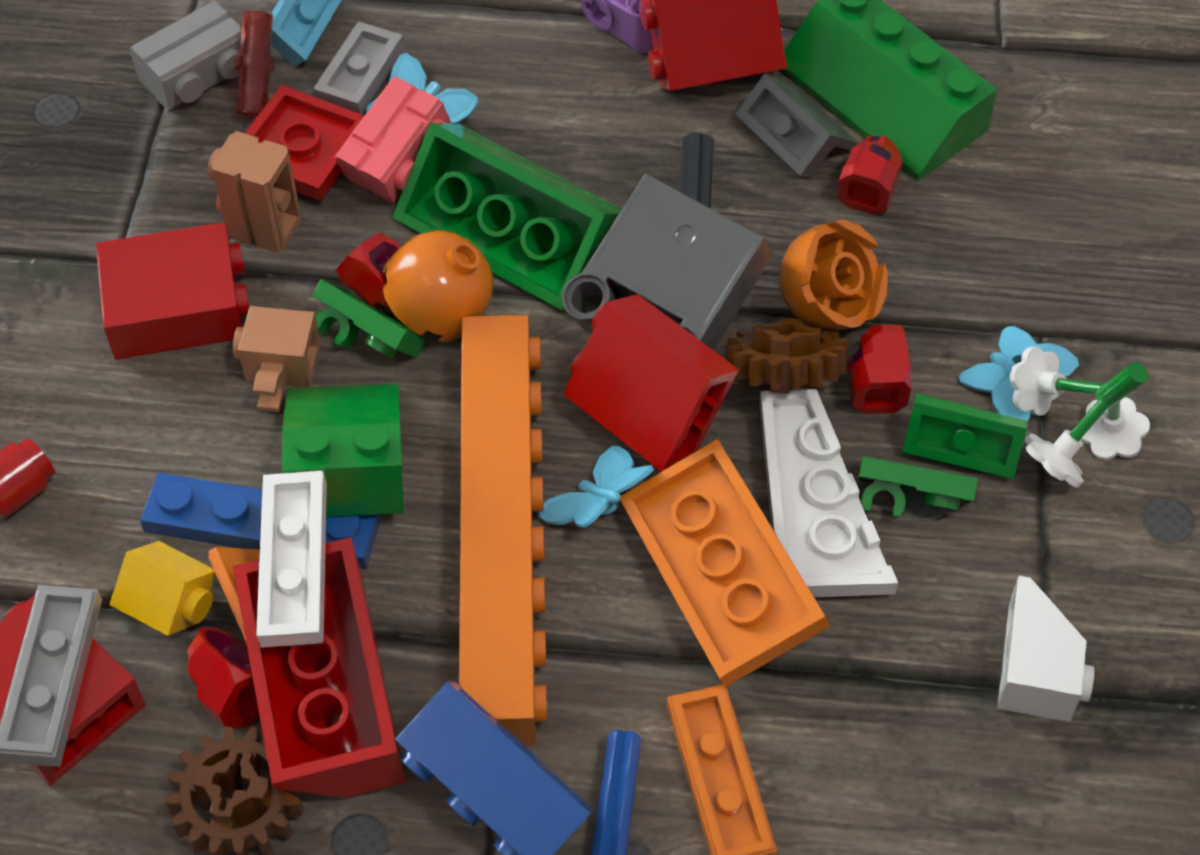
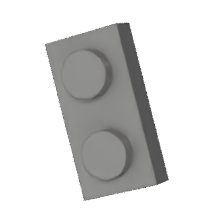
M358 21L313 88L314 97L363 114L403 52V35Z

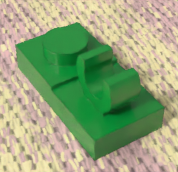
M323 279L320 280L312 294L313 297L330 306L327 309L321 310L316 315L319 333L327 335L332 324L339 321L340 331L335 337L334 343L348 349L354 344L358 336V327L370 334L365 342L366 344L393 359L398 351L418 358L428 340L347 290Z
M916 393L902 452L1014 479L1028 421Z
M865 456L862 457L859 478L874 481L863 492L861 499L863 509L870 511L873 496L879 491H887L894 497L895 504L892 516L900 517L906 504L905 495L900 486L915 488L914 491L926 493L924 503L926 505L959 511L961 500L974 501L978 478Z

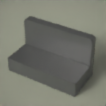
M768 74L762 76L735 113L740 120L802 177L811 178L834 146L851 151L852 147L858 144L848 132L798 86Z

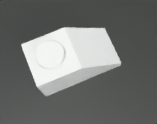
M1018 576L1009 603L997 709L1070 722L1079 701L1089 702L1094 681V666L1084 664L1086 640L1029 577Z

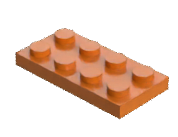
M718 439L621 495V503L725 687L830 627L826 616Z

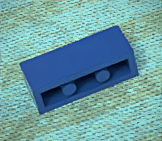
M447 681L395 739L406 749L400 755L401 760L416 775L426 782L435 776L452 792L447 798V802L461 817L473 826L481 819L499 835V838L493 844L502 855H554L590 815L593 809L455 681Z

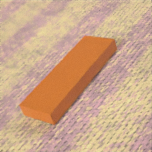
M722 684L667 697V711L709 854L777 855L776 844L727 687Z

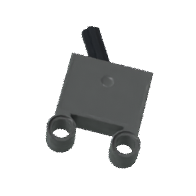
M693 132L683 137L680 191L673 189L646 173L643 175L583 272L572 277L566 283L562 292V303L569 315L585 331L592 333L591 323L593 317L606 302L619 299L620 293L628 297L638 294L712 350L719 343L772 258L773 253L764 237L711 209L714 148L712 136ZM595 294L603 295L601 305L595 311L582 313L584 302L589 297Z

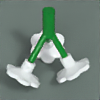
M1028 347L1022 354L1021 362L1015 364L1010 372V384L1015 389L1013 393L1015 408L1020 411H1030L1033 415L1041 416L1049 411L1052 400L1063 394L1064 391L1095 394L1097 400L1087 405L1086 415L1072 431L1065 430L1054 444L1044 441L1034 434H1029L1025 439V442L1028 444L1026 446L1027 452L1035 460L1042 463L1048 473L1058 480H1065L1073 487H1080L1084 482L1081 477L1083 472L1072 461V457L1083 446V443L1091 445L1093 456L1104 461L1111 460L1116 455L1123 458H1132L1140 452L1141 439L1148 435L1150 422L1144 414L1136 412L1135 403L1126 398V396L1147 381L1148 372L1142 364L1138 362L1129 364L1106 383L1066 379L1064 374L1058 373L1060 364L1058 356L1054 352H1043L1039 347Z

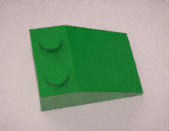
M398 384L287 388L282 427V474L323 471L327 482L326 517L404 513Z

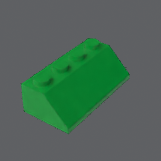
M818 0L784 50L787 68L781 69V71L864 139L868 136L877 138L886 136L893 141L901 153L903 160L902 170L917 182L989 130L998 89L882 0Z
M430 122L392 218L421 234L443 230L454 232L468 239L483 253L491 267L492 273L556 308L566 311L562 303V292L566 283L572 277L583 272L622 209L461 124Z

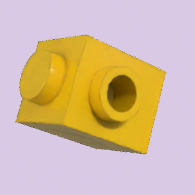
M157 541L126 552L109 605L169 636L200 623L206 617L213 603V593L210 591L216 573L213 568L161 541Z

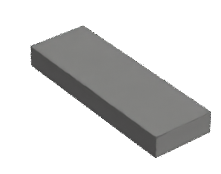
M38 585L0 723V762L61 766L102 603L98 589Z

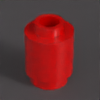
M29 438L24 439L18 445L11 442L0 450L1 520L6 519L47 488L46 480L56 473L44 452Z

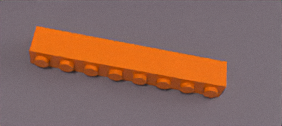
M528 315L462 317L459 686L523 745L536 744V722H547V686L535 685V667L546 666L545 630H534V613H545V578H533V562L544 561V526H533L532 511H544L543 477H532V463H543L542 429H531V416L542 415L541 382H531L530 370H541L540 337L529 336Z

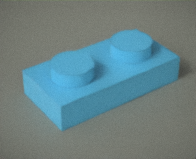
M279 0L260 30L259 35L296 67L307 60L342 0Z

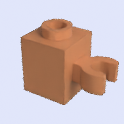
M250 306L244 327L236 328L233 338V357L241 361L245 381L254 383L253 394L260 395L257 410L280 412L285 386L311 387L321 347L315 312Z

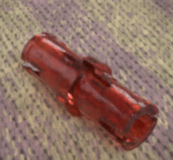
M243 11L240 14L241 40L239 56H236L234 59V68L238 70L239 80L236 114L257 117L269 102L270 73L275 71V60L271 58V33L274 16L273 14H268V12Z

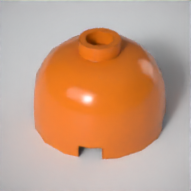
M842 219L814 226L804 231L791 242L780 263L779 272L782 297L791 313L798 319H803V323L806 325L820 327L824 331L846 330L861 326L865 321L874 319L880 313L887 296L888 273L886 264L878 265L876 256L872 251V248L879 247L873 236L859 224Z
M435 230L415 235L404 243L384 265L383 273L386 272L387 284L383 287V293L386 302L394 315L405 326L421 336L426 331H430L437 335H443L438 341L451 342L462 338V317L484 316L490 306L494 284L491 267L483 253L475 245L454 232Z

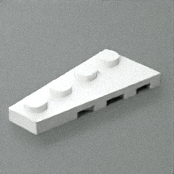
M817 389L791 390L789 394L761 391L759 406L771 527L813 597L896 594L898 581L891 565L887 566L879 547L880 538L872 520L868 521L859 500L860 491L853 474H848L840 455L841 446Z

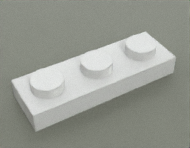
M323 471L263 475L256 633L261 647L323 643L327 482Z

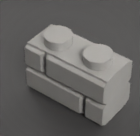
M215 0L129 48L139 81L151 94L154 93L156 99L167 111L184 102L190 103L197 100L205 90L224 79L236 78L247 66L252 64L248 39L244 29L232 17L229 18L227 12Z

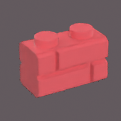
M394 76L334 158L344 176L350 182L367 191L370 190L374 195L393 204L403 192L430 122L451 123L444 104L439 98L421 89L417 90L414 85Z

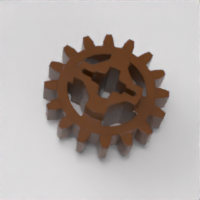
M784 318L781 322L754 325L753 332L745 330L736 331V337L728 338L727 361L739 369L735 380L749 379L750 386L754 387L764 383L770 387V392L789 394L791 390H800L802 387H822V380L836 382L839 380V374H846L847 340L839 338V333L836 331L823 333V328H810L803 324V319Z
M225 727L223 741L214 743L210 737L204 734L200 737L202 752L195 755L192 752L183 750L180 754L186 768L185 772H169L167 777L175 793L165 796V804L170 815H175L171 823L177 836H187L186 841L191 852L194 854L204 850L207 845H209L211 855H226L227 851H235L236 855H249V848L258 846L265 855L271 854L272 847L269 840L271 836L277 834L280 837L289 839L292 835L286 817H302L304 812L300 798L296 796L303 792L274 789L270 784L269 778L261 777L259 772L260 766L268 770L269 766L265 744H261V738L256 727H250L244 739H236L232 727ZM195 802L201 803L203 810L209 811L212 818L210 824L201 819L196 813Z

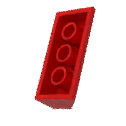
M351 537L325 543L323 643L261 647L256 636L260 559L233 566L273 788L348 798L407 783L404 763L400 758V745L395 740L398 736L363 575Z

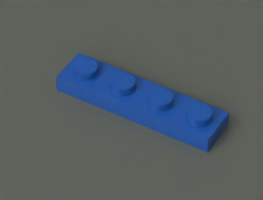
M158 472L140 522L144 532L243 549H260L262 489ZM380 514L326 517L325 543L351 537L360 568L367 569L381 521Z

